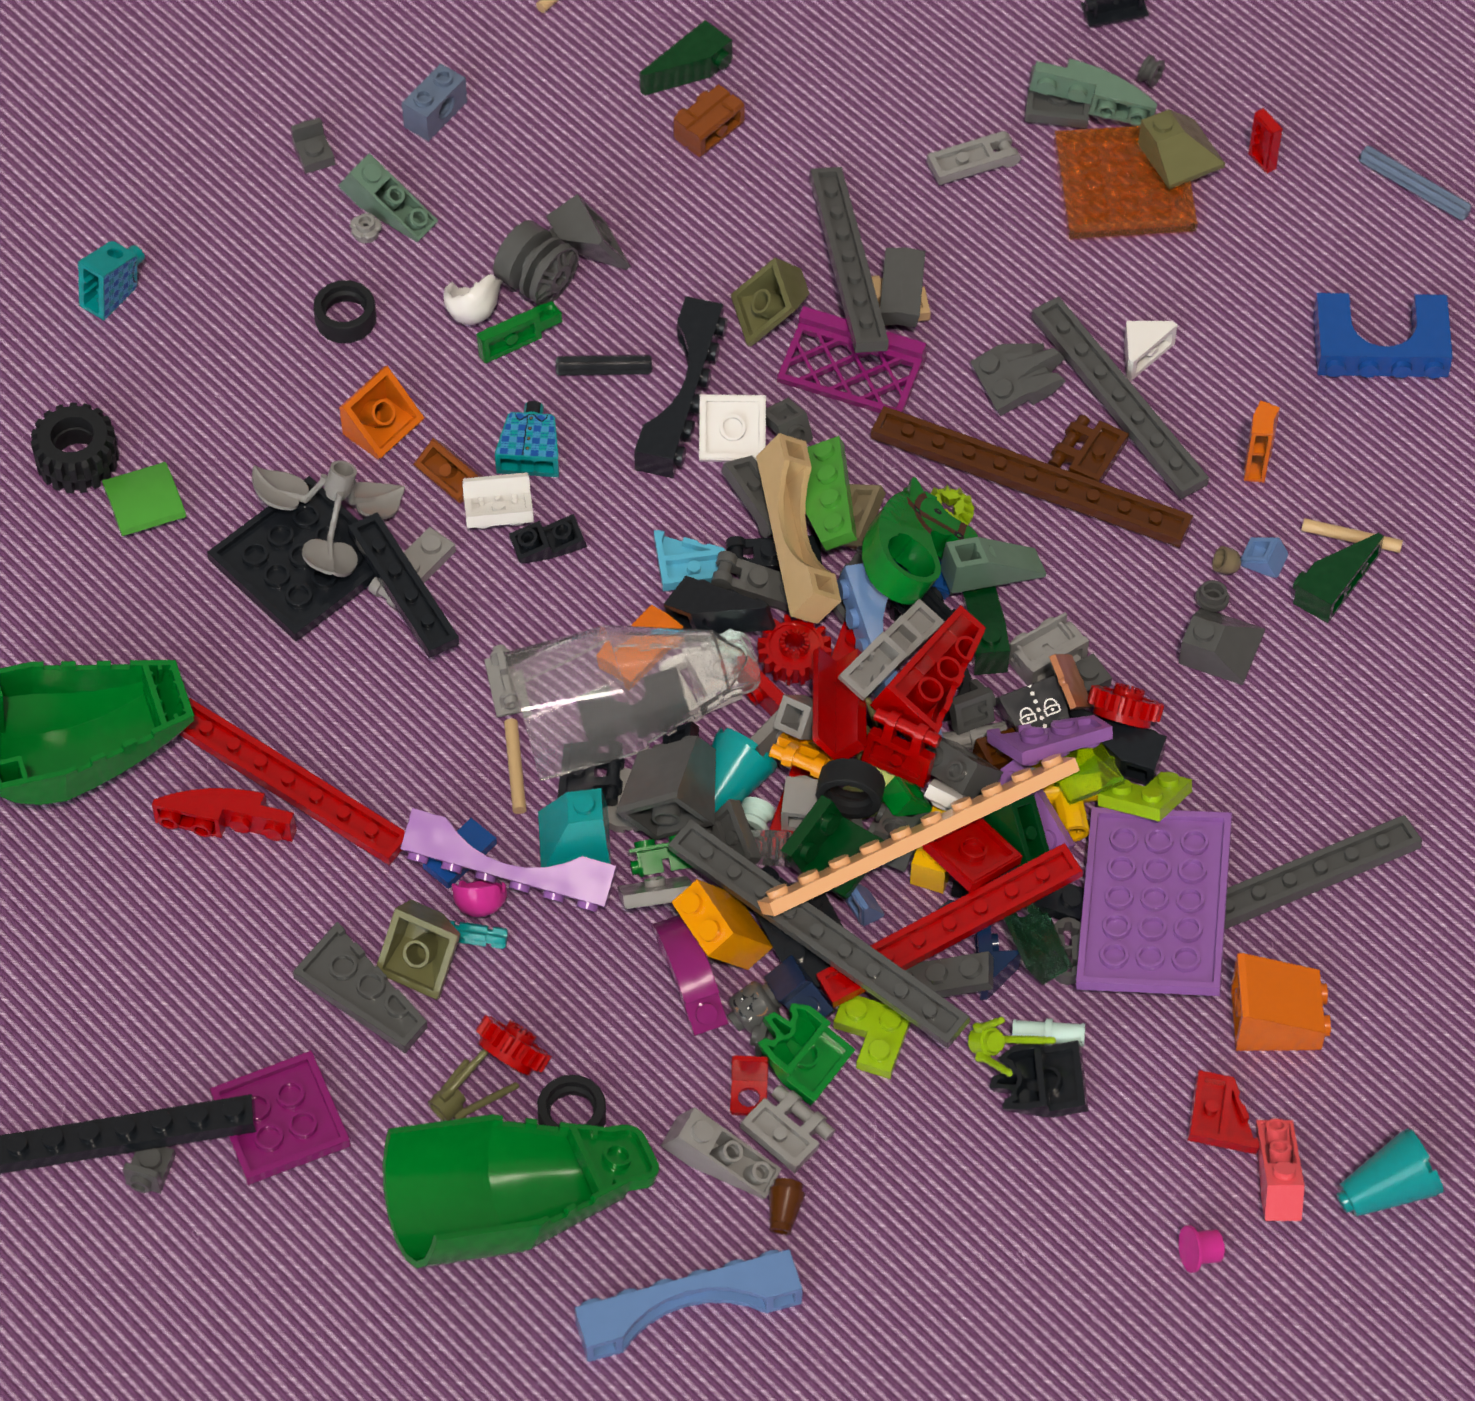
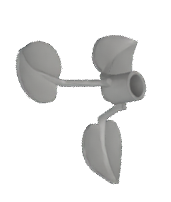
M341 460L334 461L330 466L328 475L322 474L319 482L310 491L305 481L296 475L281 471L265 470L254 465L252 483L255 492L263 502L277 509L295 510L298 507L299 501L308 503L324 485L326 496L335 501L327 541L321 539L307 541L303 546L302 556L305 562L313 569L324 574H333L337 577H346L352 574L358 561L357 554L352 546L346 543H334V534L341 502L347 498L349 504L356 505L357 510L361 514L368 517L378 512L382 519H388L397 513L405 490V486L356 482V468L351 463Z

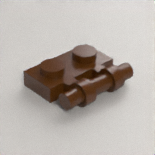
M1079 415L1076 421L1071 422L1066 428V436L1063 441L1057 443L1051 452L1052 457L1048 464L1061 468L1063 464L1070 463V472L1102 483L1127 444L1129 433L1099 420L1094 429L1087 426L1090 423V419L1085 415ZM1077 442H1085L1081 450L1074 448Z

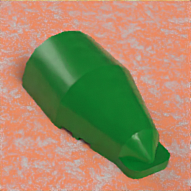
M490 1114L388 1129L383 1155V1191L387 1215L396 1244L405 1260L418 1269L530 1250L624 1199L628 1191L651 1187L656 1181L659 1164L646 1136L635 1126L616 1125L601 1127L560 1122L559 1127L537 1125V1119L526 1118L525 1123L503 1121V1115Z

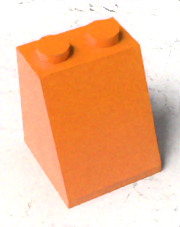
M1237 953L1231 983L1235 1050H1322L1324 1038L1329 1037L1331 1034L1330 1015H1324L1323 1005H1327L1328 988L1327 983H1321L1320 970L1255 955Z

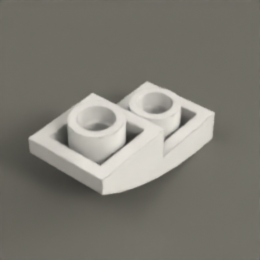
M937 779L931 781L924 794V797L931 801L932 805L945 811L952 809L950 805L952 802L967 797Z

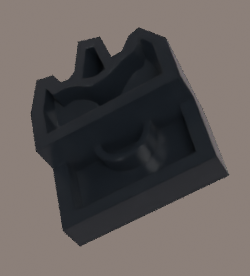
M1078 1040L1045 1047L1042 1044L1015 1045L999 1057L1001 1063L1013 1071V1075L1011 1077L1005 1074L993 1076L989 1088L993 1092L1012 1094L1004 1100V1110L1053 1118L1089 1111L1082 1049Z

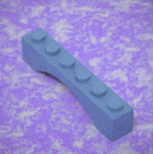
M861 563L844 566L837 584L841 600H843L846 609L845 618L849 629H853L856 638L855 648L863 652L883 632V617L888 597L878 591L871 583L866 574L864 564ZM895 671L881 686H879L874 691L875 697H877L883 691V689L893 680V678L898 674L897 671ZM940 729L938 734L942 735L943 737L942 731ZM897 731L896 736L906 741H909L899 731Z
M790 1249L781 1252L779 1250H770L755 1259L747 1261L741 1259L733 1260L718 1269L710 1271L700 1269L681 1279H662L651 1287L644 1289L630 1288L607 1299L592 1298L584 1301L580 1306L574 1307L575 1323L587 1362L623 1353L633 1339L651 1323L666 1314L688 1306L705 1303H730L750 1307L767 1314L802 1304V1286Z

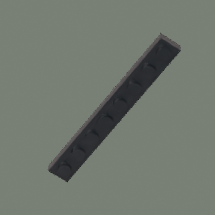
M252 1094L0 1135V1174L256 1132Z

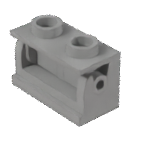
M1064 612L1055 618H1047L1038 628L1029 633L1017 635L1009 643V664L1024 683L1030 685L1055 673L1049 656L1054 654H1072L1075 662L1087 657L1089 640L1081 634L1072 622H1067V613Z

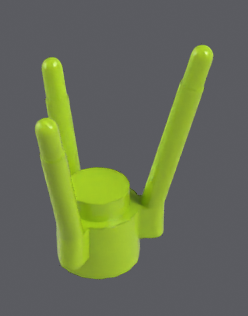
M1004 1017L994 1018L983 1023L975 1022L973 1030L968 1036L969 1048L976 1054L975 1060L986 1063L1008 1077L1013 1075V1071L990 1057L1002 1051L1005 1044H1054L1056 1042L1055 1037L1003 1035L1000 1030L993 1027L1003 1024L1005 1022Z

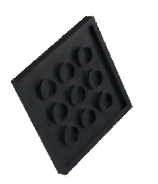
M310 476L304 479L309 491L317 484ZM323 488L308 503L299 501L298 507L295 510H281L268 506L207 552L208 560L295 641L299 640L362 592L376 577L348 534V525L359 520L342 505L340 506L335 529L334 543H346L355 550L358 561L353 573L346 577L324 574L310 567L303 559L302 549L307 541L311 539L327 541L335 501L326 496V491Z

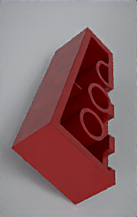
M960 605L883 689L870 706L875 711L878 708L888 712L892 710L903 714L904 719L917 725L924 723L931 727V731L938 734L942 727V721L951 707L955 692L961 685L965 676V670L975 654L986 627ZM901 733L906 739L912 742V737Z

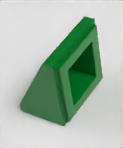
M895 776L885 786L882 800L894 816L928 813L932 810L930 803L917 785L899 776Z

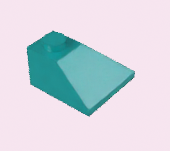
M601 788L566 792L538 811L541 867L567 863L581 856L611 864L608 805Z

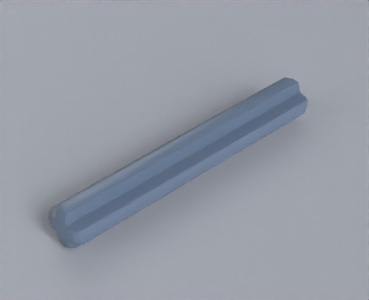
M1366 146L1361 152L1359 158L1361 163L1459 220H1465L1470 214L1472 205L1372 146Z

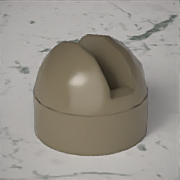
M1226 546L1219 547L1213 557V570L1222 574L1237 572L1241 567L1239 553Z

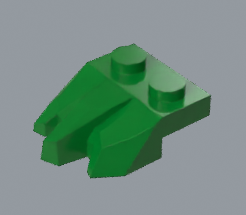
M792 1003L790 1006V1021L775 1012L763 1018V1022L774 1040L764 1038L757 1044L764 1057H768V1063L779 1080L791 1091H795L800 1095L802 1100L810 1106L817 1100L856 1050L828 1028L831 1022L813 1007Z

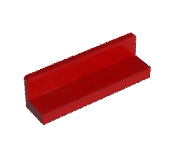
M821 647L813 650L812 739L815 744L834 760L840 758L850 759L867 748L865 700L862 701L838 679V676L862 653L858 648L838 661H835Z

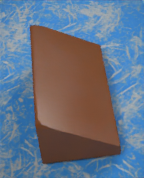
M432 438L413 464L459 503L464 502L462 480L464 478L484 477L448 446Z

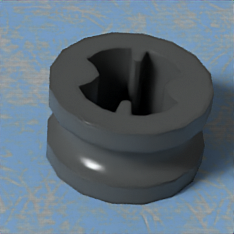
M1147 56L1140 67L1137 79L1141 82L1147 80L1148 85L1154 87L1163 74L1165 61L1159 60L1157 62L1155 61V56Z

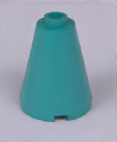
M720 728L711 745L716 749L715 812L729 799L740 800L742 803L744 798L756 790L777 768V762L774 758L769 757L768 752L762 757L756 750L757 743L729 728H726L724 731Z
M1408 1128L1404 1131L1402 1130L1339 1184L1341 1192L1336 1195L1346 1213L1352 1211L1357 1217L1436 1197L1443 1193L1444 1189L1437 1170H1433L1428 1161L1430 1157L1415 1132Z

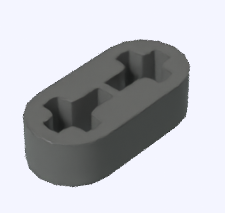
M1069 917L1062 918L1054 924L1051 938L1052 976L1057 982L1064 985L1076 983L1081 923ZM1064 931H1071V945H1065ZM1065 957H1071V972L1065 971L1063 966Z

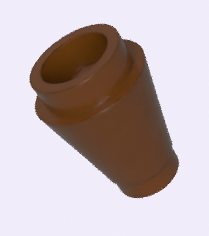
M777 1178L774 1181V1186L769 1188L770 1232L779 1235L791 1234L806 1195L803 1192V1184L789 1178Z

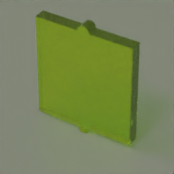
M1101 742L1097 747L1080 748L1070 751L1067 756H1063L1075 758L1080 771L1053 783L1055 787L1060 788L1069 805L1123 785L1125 784V779L1115 765V757L1109 755Z

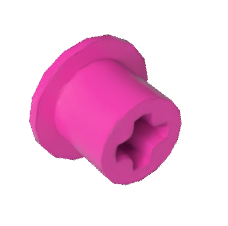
M1192 1225L1182 1227L1179 1234L1178 1247L1180 1258L1186 1271L1195 1273L1199 1271L1201 1264L1218 1263L1223 1260L1225 1251L1224 1241L1217 1229L1197 1231Z

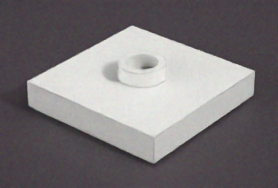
M700 394L699 462H728L751 455L757 462L756 456L766 447V395Z

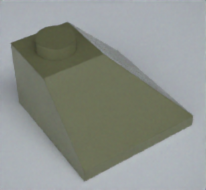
M1168 109L1141 120L1138 145L1168 189L1225 167V162L1194 118Z
M775 257L730 294L748 346L752 347L792 314L810 294L801 268Z
M409 900L394 910L376 967L378 966L388 979L438 1000L441 996L461 934L443 913L414 900Z

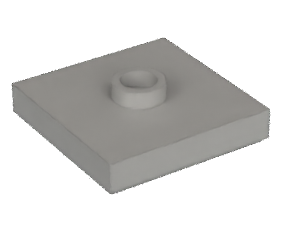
M663 876L644 879V882L619 885L618 894L626 909L671 903L692 882L688 876L667 879Z

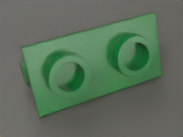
M676 835L669 836L668 843L655 845V839L635 842V848L629 849L627 853L628 856L635 855L636 861H630L632 875L639 874V877L664 873L662 862L664 859H669L671 871L693 867L669 850L668 844Z

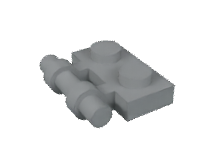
M780 1084L771 1094L780 1103L774 1106L764 1098L741 1121L740 1128L792 1172L796 1173L819 1149L820 1143L812 1135L817 1133L824 1140L828 1141L835 1133V1129L826 1122L827 1118L819 1111L813 1112L801 1102L802 1097L795 1091L789 1092ZM793 1113L804 1124L800 1127L787 1115Z

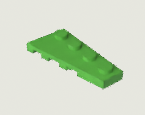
M840 436L807 447L812 468L807 487L806 514L826 551L857 540L845 447Z

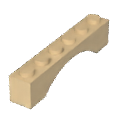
M779 433L756 456L790 616L818 624L841 602L836 575L827 570L818 561L811 548L807 534L806 495L812 467L806 441Z

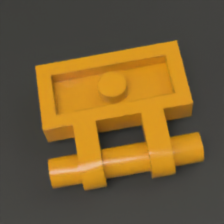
M784 732L778 737L777 743L772 745L769 752V757L780 760L781 765L789 768L796 766L810 772V776L818 779L822 767L829 761L834 760L815 744L813 740H800Z

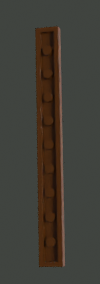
M883 406L871 429V438L1179 548H1181L1192 524V514Z

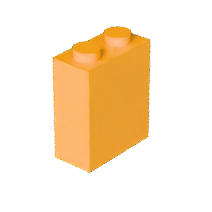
M697 879L671 902L708 957L748 970L773 948L743 902L722 888Z

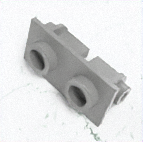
M505 645L494 646L493 652L490 654L491 658L484 659L496 717L529 711L530 706L518 652L510 653V650L506 649Z

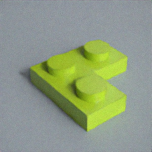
M1160 772L1146 786L1131 783L1127 779H1113L1098 793V806L1160 822L1192 792V779L1181 777L1174 772Z
M856 996L839 1006L833 1022V1028L865 1038L856 1062V1069L891 1079L911 1022L884 1003Z

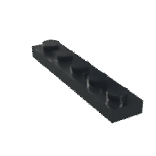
M378 512L348 525L349 536L428 658L459 645V636Z

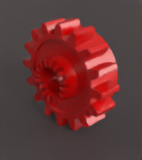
M786 614L782 623L774 619L776 625L774 630L762 631V638H758L757 642L758 662L763 663V672L765 674L770 672L773 675L774 681L781 680L786 682L787 685H791V683L805 685L806 681L813 679V650L821 647L828 655L832 656L831 637L826 636L825 626L815 628L816 623L803 622L802 619L798 618L791 620L790 616Z
M1115 683L1114 689L1100 685L1091 686L1087 702L1094 705V714L1115 722L1140 728H1150L1151 722H1160L1165 705L1145 697V690L1134 686L1129 689L1130 685Z
M485 1015L476 1029V1032L481 1036L478 1044L503 1063L527 1076H530L533 1070L542 1073L551 1060V1055L534 1042L537 1036L526 1028L522 1030L523 1026L513 1020H509L506 1025L492 1016Z

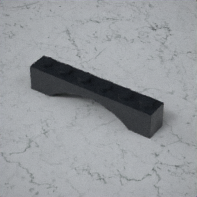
M685 296L677 320V341L684 352L688 365L686 379L672 403L657 417L642 426L634 451L636 471L674 478L677 466H683L686 457V447H684L686 440L691 441L694 433L695 421H692L694 414H700V394L702 388L707 389L709 387L712 373L709 367L711 362L716 363L718 359L720 344L717 342L719 337L725 336L728 326V318L723 317V304Z

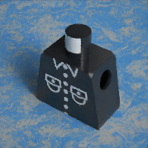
M1057 675L995 698L996 705L1008 726L1013 728L1015 732H1018V725L1031 724L1032 727L1050 728L1052 721L1069 718L1066 698L1062 687L1059 685Z

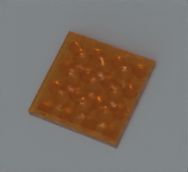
M1140 126L1055 131L1054 142L1069 239L1197 231L1198 223L1191 181L1168 189L1138 145Z

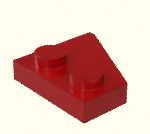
M1202 1070L1198 1071L1187 1140L1256 1154L1259 1149L1258 1138L1253 1137L1248 1123L1250 1117L1245 1105L1240 1101V1091L1234 1077Z

